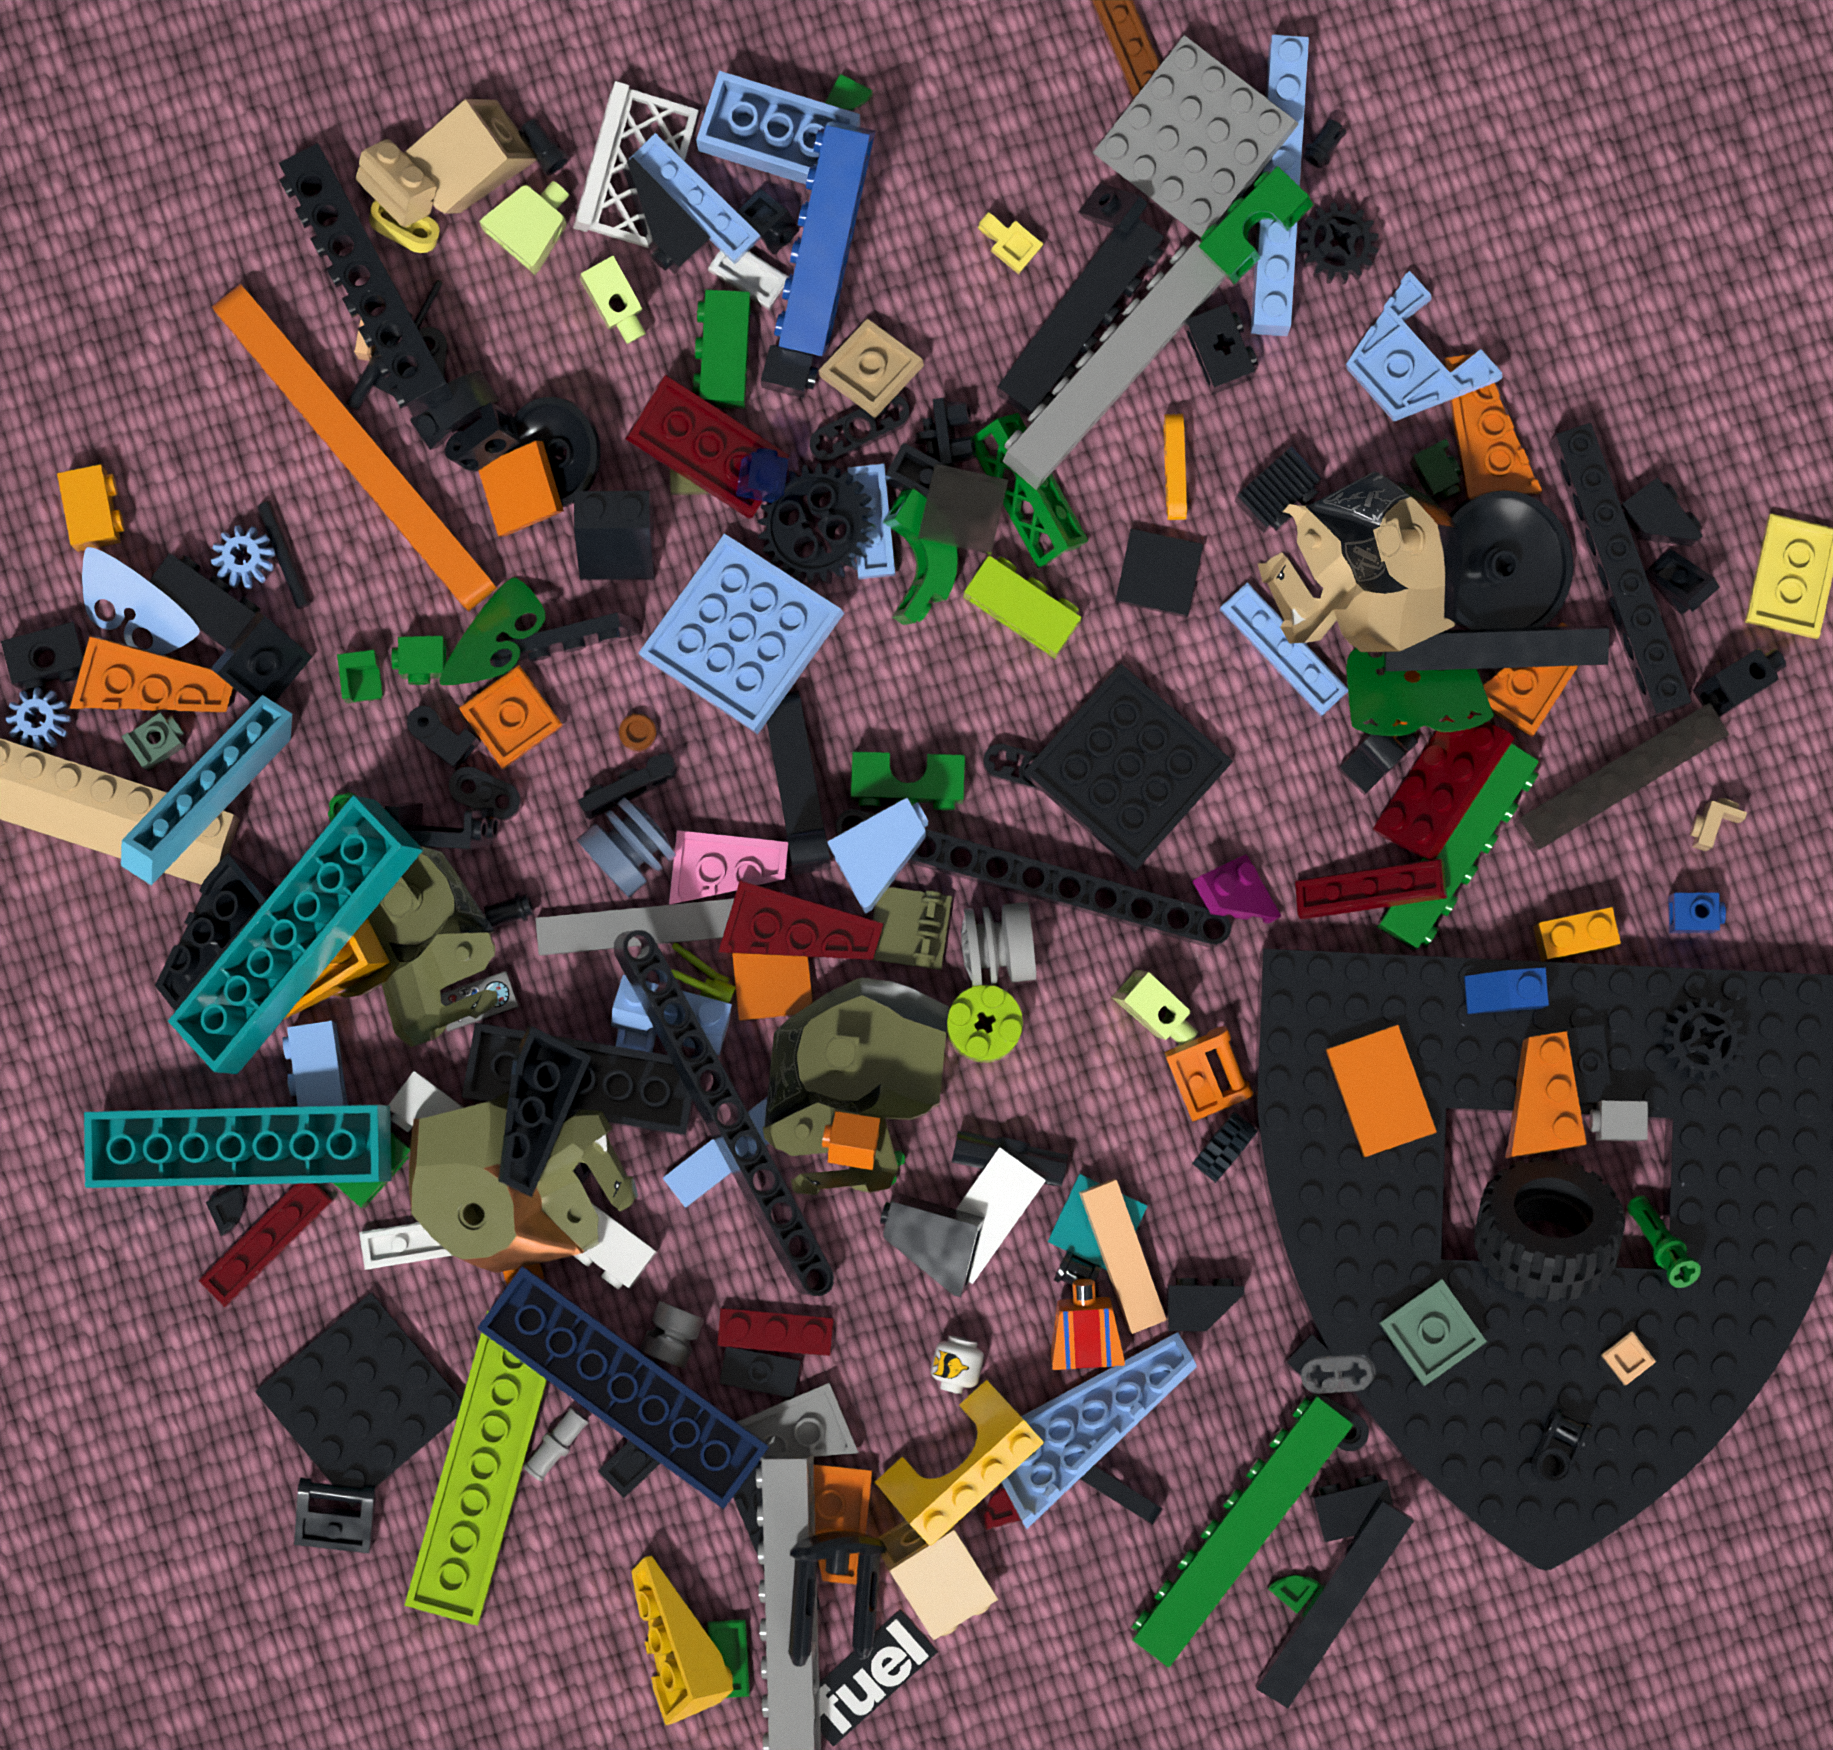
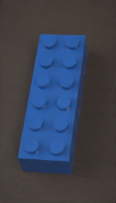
M836 121L829 122L821 130L818 129L813 152L820 153L818 163L810 167L806 181V189L812 190L810 201L802 204L798 219V226L804 227L802 238L798 237L797 241H794L790 257V263L796 264L794 274H790L786 278L782 299L788 300L786 311L782 310V313L778 315L774 336L780 337L779 347L823 356L829 349L875 130Z

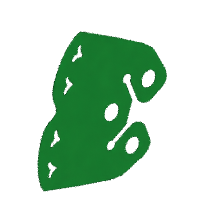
M1355 647L1348 656L1346 671L1351 724L1353 728L1359 731L1383 736H1401L1411 734L1420 727L1426 726L1441 732H1453L1482 725L1494 716L1477 669L1418 670L1417 672L1421 678L1413 683L1404 678V674L1407 671H1385L1384 675L1376 673V669L1384 667V652L1381 657L1373 658L1367 652H1360ZM1470 711L1481 713L1478 716L1474 715L1471 719L1467 718L1470 715ZM1447 715L1450 719L1454 720V722H1450L1448 720L1440 722L1439 720L1443 719ZM1372 718L1378 726H1374L1371 723L1364 724L1363 722ZM1396 719L1407 723L1406 725L1398 724L1397 726H1392Z

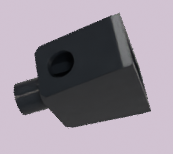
M1758 648L1712 676L1694 689L1693 692L1712 722L1778 681L1777 672L1786 667V661L1780 651L1775 648L1765 654Z

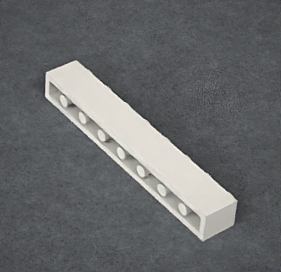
M415 1071L389 1104L390 1110L394 1113L390 1119L407 1132L413 1126V1117L414 1119H421L464 1108ZM591 1203L599 1217L597 1230L598 1242L601 1244L582 1254L573 1256L588 1267L594 1262L605 1271L601 1277L618 1290L623 1284L631 1288L657 1254V1251Z

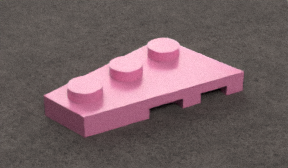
M677 830L675 854L677 856L674 857L669 905L736 891L739 881L760 886L785 880L788 842Z

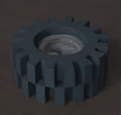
M1234 1111L1192 1164L1216 1183L1245 1149L1258 1130Z

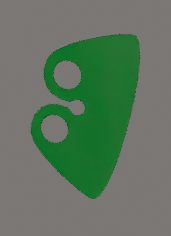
M513 577L504 583L488 600L450 655L442 670L439 680L440 685H459L482 681L502 675L514 667L520 657L519 646L507 640L498 642L496 640L497 636L502 632H506L509 637L516 639L529 637L542 627L546 619L543 605L525 583ZM526 613L536 615L537 621L531 629L527 631L516 630L515 622L521 615ZM508 649L512 652V658L508 664L502 667H494L490 664L492 655L498 650Z

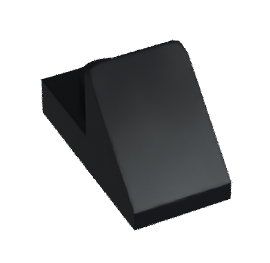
M1672 549L1664 553L1645 571L1649 582L1680 614H1684L1688 610L1693 612L1720 588L1715 577Z

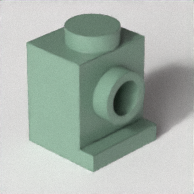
M158 713L132 732H127L121 736L140 765L148 772L185 747L180 739L185 733L173 716L166 719L162 713ZM154 732H160V742L150 744L149 736Z

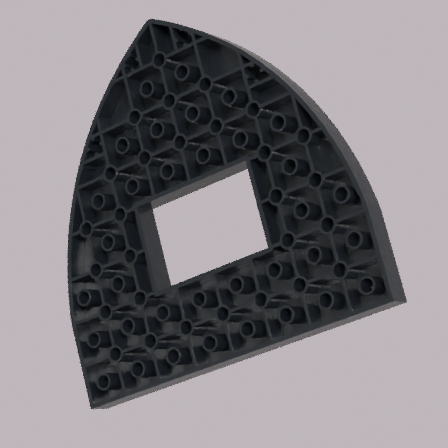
M1262 949L1260 951L1254 1113L1255 1125L1258 1130V1149L1265 1190L1278 1240L1308 1318L1320 1342L1329 1350L1343 1376L1342 1380L1360 1407L1410 1467L1452 1507L1509 1552L1534 1568L1544 1571L1552 1570L1603 1540L1636 1517L1685 1477L1719 1443L1756 1398L1776 1369L1813 1301L1833 1251V975ZM1546 968L1549 1006L1543 1009L1467 1014L1464 976L1505 970ZM1706 998L1708 1007H1711L1712 1003L1716 1000L1721 1001L1720 1011L1722 1012L1733 1008L1734 1013L1730 1017L1732 1022L1740 1020L1743 1022V1025L1736 1029L1737 1034L1747 1036V1040L1737 1044V1047L1745 1051L1744 1055L1732 1057L1737 1067L1731 1070L1723 1066L1725 1076L1720 1078L1711 1071L1710 1080L1702 1081L1700 1072H1697L1696 1076L1692 1079L1687 1078L1688 1068L1686 1067L1675 1071L1674 1066L1678 1060L1675 1057L1669 1059L1665 1057V1054L1672 1050L1671 1045L1661 1043L1662 1039L1671 1035V1032L1663 1028L1664 1024L1676 1022L1671 1013L1674 1010H1679L1684 1014L1683 1003L1688 1001L1697 1008L1698 999ZM1701 1014L1708 1023L1716 1026L1722 1024L1712 1016ZM1685 1022L1681 1029L1680 1043L1685 1041L1688 1032L1687 1022ZM1398 1025L1436 1133L1364 1158L1326 1050ZM1604 1025L1613 1097L1611 1101L1648 1102V1120H1665L1662 1220L1673 1237L1683 1240L1687 1247L1688 1256L1695 1259L1701 1267L1697 1280L1687 1287L1676 1288L1667 1279L1665 1268L1639 1269L1615 1267L1606 1283L1599 1285L1598 1289L1592 1293L1585 1295L1582 1292L1579 1298L1569 1301L1564 1297L1559 1298L1557 1302H1546V1298L1536 1296L1534 1300L1526 1298L1525 1293L1517 1290L1514 1293L1505 1288V1282L1502 1280L1497 1282L1488 1273L1489 1267L1485 1268L1480 1261L1441 1259L1446 1110L1512 1113L1523 1040L1534 1036L1564 1032V1029ZM1701 1033V1036L1696 1039V1042L1691 1043L1690 1047L1696 1045L1707 1046V1043L1712 1040L1711 1038L1717 1036L1718 1033ZM1728 1036L1723 1038L1720 1047L1721 1057H1723L1727 1050ZM1692 1053L1686 1055L1693 1062L1706 1065L1700 1056ZM1596 1102L1579 1104L1582 1117H1590V1110L1596 1109ZM1443 1279L1487 1342L1423 1386L1379 1322L1431 1285ZM1630 1331H1633L1656 1362L1630 1383L1624 1385L1601 1354ZM1558 1407L1563 1410L1564 1415L1582 1424L1586 1421L1591 1423L1592 1429L1567 1478L1561 1482L1544 1483L1535 1478L1532 1473L1531 1462L1541 1442L1546 1424L1555 1408ZM1548 1455L1544 1458L1542 1467L1548 1476L1553 1477L1559 1472L1560 1464L1555 1456Z

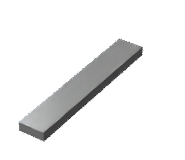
M734 899L535 918L539 956L613 949L616 938L621 933L631 930H644L650 933L657 945L721 939ZM635 937L631 938L628 943V947L641 946L640 941Z

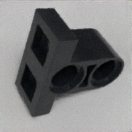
M1371 734L1338 770L1365 795L1418 741L1411 734L1397 736L1396 738L1394 736Z

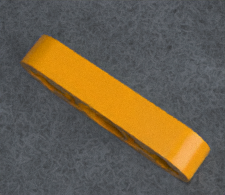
M1183 413L1164 414L1167 520H1186Z

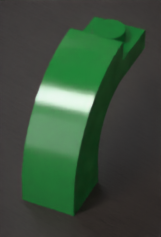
M913 488L901 491L883 520L884 524L906 539L916 559V573L913 583L892 615V618L902 625L922 621L931 608L932 604L929 603V600L934 603L946 601L953 588L957 573V548L954 535L946 518L929 499Z

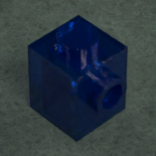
M758 448L756 452H751L741 460L736 496L770 503L783 496L789 459L778 457V452L771 449Z

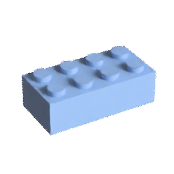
M719 71L696 139L697 147L700 152L806 184L809 169L814 164L817 165L820 154L813 152L818 129L825 128L826 124L831 121L860 127V114Z

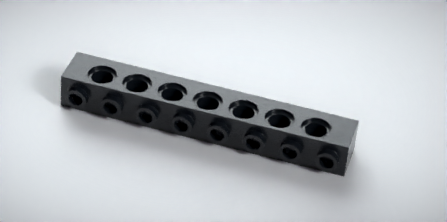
M316 143L280 162L279 165L285 176L279 178V181L289 199L294 196L297 197L300 206L294 209L304 228L312 225L316 235L310 239L320 258L326 255L329 257L332 265L326 269L336 288L343 285L348 295L343 297L342 300L351 317L359 315L364 325L359 327L358 330L367 347L370 348L375 345L380 353L374 360L384 378L392 376L396 386L390 390L400 409L408 406L412 416L415 417L452 398L453 395L319 144ZM322 188L318 194L308 196L312 189ZM337 217L336 222L332 225H323L327 219ZM354 247L349 254L339 255L344 248ZM370 277L365 284L355 285L359 278ZM386 307L380 315H371L375 308ZM402 337L398 344L387 346L391 338ZM418 367L415 374L402 376L406 369Z
M1588 423L1558 433L1551 440L1550 446L1648 718L1650 720L1683 709L1692 701L1592 424Z

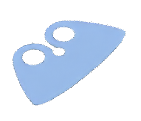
M93 547L85 549L82 571L83 599L89 619L97 626L108 630L117 628L125 618L124 610L132 608L136 616L133 620H129L125 626L124 639L126 644L138 648L132 640V633L136 628L143 627L153 637V644L146 651L161 655L184 646L199 635L200 630L193 619L155 585L107 553ZM106 599L113 604L116 612L113 620L109 622L103 621L96 615L94 607L98 600Z

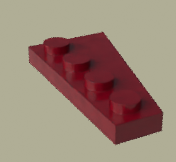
M739 881L718 952L873 960L883 923Z

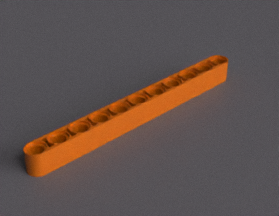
M239 284L212 306L215 313L461 605L469 612L496 590L497 587L247 290Z

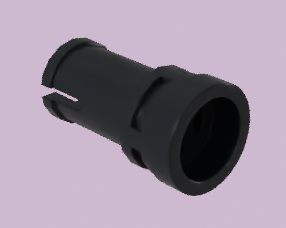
M538 119L529 120L518 131V134L523 137L536 154V160L538 163H541L542 170L546 175L558 172L570 160L566 151L560 148L558 143L553 142L540 125Z

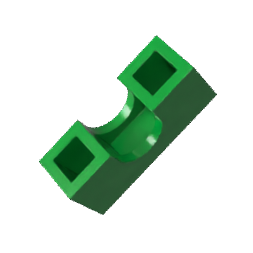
M1278 166L1272 172H1264L1254 184L1255 189L1245 199L1243 197L1237 199L1228 209V216L1219 225L1213 224L1202 235V242L1198 245L1203 255L1234 285L1260 259L1256 249L1248 242V233L1251 227L1258 221L1268 219L1277 222L1288 231L1313 206L1309 195Z
M852 752L851 801H859V807L879 808L881 807V802L898 803L908 798L911 805L917 802L933 803V809L955 810L956 804H963L965 755L927 754V769L923 777L913 783H904L897 780L891 773L890 753Z

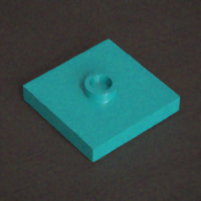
M1079 1174L1047 1242L1065 1251L1068 1250L1073 1255L1094 1265L1098 1264L1102 1266L1101 1268L1107 1270L1079 1192L1100 1183ZM1122 1194L1136 1232L1147 1205Z

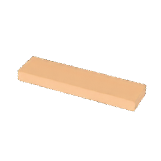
M1111 1179L1079 1192L1129 1332L1134 1334L1166 1321V1316L1117 1180Z

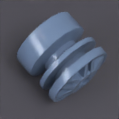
M623 797L617 802L618 806L627 815L623 821L609 810L606 812V815L614 827L612 831L608 833L594 823L576 840L619 889L630 898L647 883L644 874L639 868L643 862L659 872L662 866L652 854L658 850L669 862L677 855L671 849L666 834L643 809L635 806Z

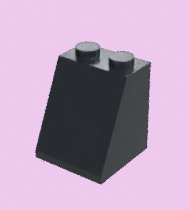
M574 491V533L580 581L654 580V505L650 491Z

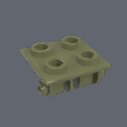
M888 887L875 905L873 921L883 923V928L873 960L941 970L952 896L941 895L940 892L935 891L920 892Z

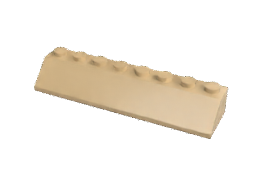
M0 738V820L121 859L122 839L167 794V792ZM222 811L164 873L202 885L204 879L224 856L229 853L240 819L234 814Z

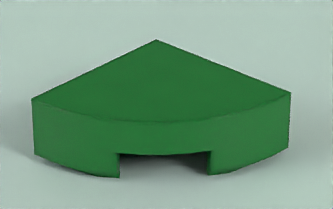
M840 74L825 104L848 111L864 105L872 96L873 90Z
M1288 1575L1277 1579L1267 1589L1295 1613H1298L1321 1584L1307 1576Z

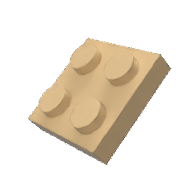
M866 319L818 371L823 380L876 418L924 366L921 357L872 321Z

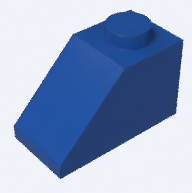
M1546 968L1505 970L1464 976L1467 1014L1543 1009L1549 1006Z

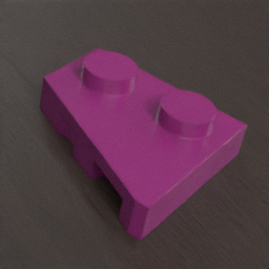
M1247 854L1215 868L1192 881L1210 914L1220 916L1229 914L1243 920H1247L1252 916L1263 918V923L1267 924L1281 917Z

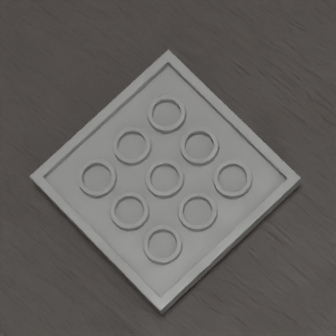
M1184 35L1093 151V154L1201 238L1213 224L1219 225L1226 218L1230 206L1244 195L1299 124Z

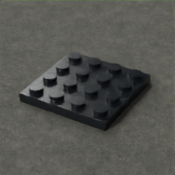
M1120 664L1024 770L1023 775L1132 871L1136 872L1227 770L1233 760L1125 666Z
M373 1293L367 1295L255 1391L333 1485L364 1488V1485L379 1486L457 1419L462 1398ZM348 1502V1504L351 1507H354L356 1504H358L354 1502Z

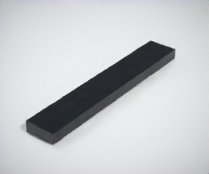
M1607 625L1445 630L1402 651L1384 652L1385 671L1608 665L1609 627Z
M1379 1499L1255 1684L1258 1691L1286 1708L1290 1707L1413 1524L1414 1520L1411 1516L1384 1499Z

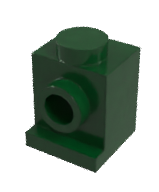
M1447 439L1413 455L1409 462L1426 495L1432 500L1440 497L1441 501H1445L1462 491L1458 485L1460 483L1458 476L1461 475L1460 467L1452 455L1447 457L1445 453L1449 447Z

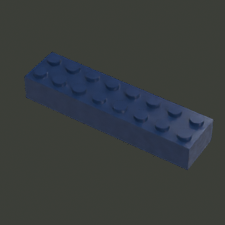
M522 1266L477 1327L479 1331L722 1509L726 1508L770 1447L526 1267Z

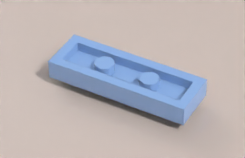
M884 464L847 467L848 473L854 476L852 483L858 481L864 485L860 494L866 493L872 497V500L865 507L876 510V514L867 518V520L876 525L877 529L867 531L866 534L867 537L874 541V544H863L861 549L867 554V558L856 556L858 579L895 576L891 528L883 523L889 512Z

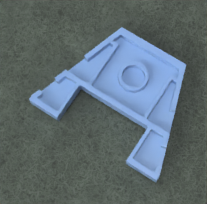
M1410 271L1405 274L1398 290L1393 297L1389 298L1384 306V311L1374 326L1369 328L1346 363L1347 370L1393 421L1488 386L1503 378L1502 372L1481 349L1454 371L1449 372L1404 321L1431 300V294Z

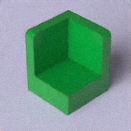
M375 650L337 654L342 699L346 704L383 698L379 657Z

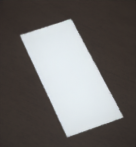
M1000 1147L956 1209L985 1218L969 1281L972 1284L1046 1181Z

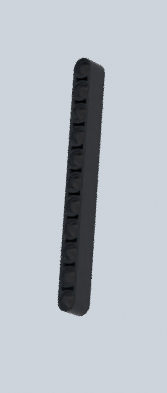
M856 809L844 811L839 815L836 822L837 835L844 833L842 826L847 820L858 819L864 822L875 816V814ZM925 829V839H929L935 844L936 850L934 854L924 858L914 852L907 862L1204 947L1215 948L1221 946L1231 933V924L1226 915L1210 914L1208 908ZM957 849L968 851L972 858L971 863L964 868L954 866L950 860L952 852ZM994 859L1004 861L1008 868L1007 873L1000 878L990 876L986 870L988 862ZM1036 869L1042 874L1043 883L1037 888H1029L1023 883L1022 875L1027 870ZM1066 879L1075 881L1079 886V894L1074 898L1063 897L1058 889L1059 883ZM1103 889L1111 891L1115 897V905L1108 909L1099 907L1094 899L1095 893ZM1136 900L1148 902L1151 907V915L1145 919L1135 917L1131 912V904ZM1172 910L1182 911L1187 917V925L1181 929L1172 928L1168 924L1167 914ZM1209 920L1218 921L1223 927L1222 937L1218 939L1208 938L1203 931L1204 923Z
M631 930L621 933L614 942L613 950L615 957L792 1286L797 1292L805 1295L822 1296L827 1294L834 1285L833 1271L655 939L644 930ZM633 937L637 938L642 946L641 953L636 958L631 956L628 951V943ZM651 970L657 973L660 980L659 986L655 991L650 990L646 985V976ZM669 1004H672L677 1010V1019L673 1024L667 1023L664 1018V1010ZM687 1037L691 1038L695 1044V1051L689 1058L682 1052V1043ZM706 1070L710 1072L713 1078V1084L707 1091L703 1090L699 1082L701 1074ZM722 1104H726L731 1112L729 1121L725 1124H722L717 1116L718 1109ZM740 1137H744L748 1142V1151L743 1157H740L735 1150V1144ZM758 1170H762L766 1176V1183L760 1190L756 1189L753 1183V1177ZM776 1203H780L784 1210L783 1217L778 1223H775L771 1217L772 1207ZM794 1236H797L801 1241V1249L798 1254L793 1256L789 1251V1242ZM812 1269H815L819 1275V1281L814 1288H810L806 1282L807 1274Z

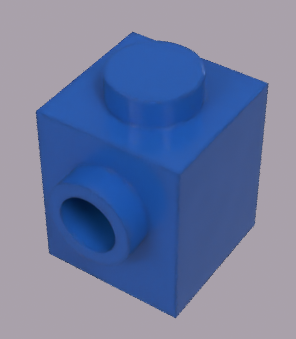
M1673 893L1668 896L1669 934L1715 933L1720 930V924H1725L1726 907L1724 902H1719V893Z

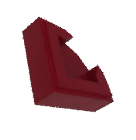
M1005 1488L998 1489L989 1500L984 1514L985 1530L1021 1520Z

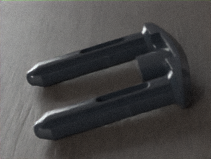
M831 1531L802 1539L790 1549V1556L795 1559L788 1654L794 1666H804L811 1654L817 1561L826 1559V1572L847 1574L849 1572L850 1554L858 1553L852 1648L858 1659L864 1660L869 1657L874 1648L880 1558L882 1553L887 1552V1547L881 1539L852 1531Z

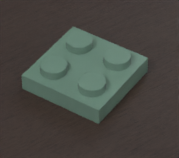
M1443 1279L1431 1285L1379 1322L1423 1386L1487 1342Z

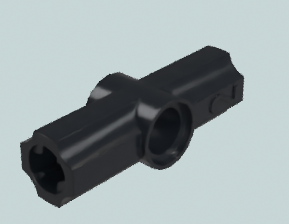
M958 1131L952 1163L984 1170L1000 1147L1045 1179L1044 1184L1062 1187L1069 1155L1030 1147V1143L1004 1137L994 1139L980 1134Z

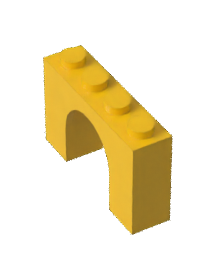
M988 1380L984 1381L959 1404L976 1424L978 1433L973 1450L960 1466L944 1476L928 1479L921 1477L902 1456L875 1481L876 1485L930 1547L1044 1443Z

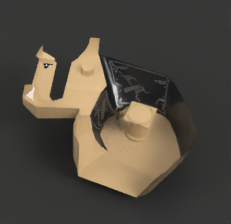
M1374 471L1311 505L1296 506L1289 504L1283 511L1289 513L1294 518L1298 531L1297 544L1314 579L1323 587L1321 598H1313L1283 552L1270 558L1265 564L1258 563L1262 582L1268 583L1283 616L1284 622L1280 628L1289 644L1319 641L1337 620L1342 635L1349 644L1356 647L1360 652H1395L1409 648L1455 626L1463 563L1462 531L1447 512L1429 496L1407 484Z

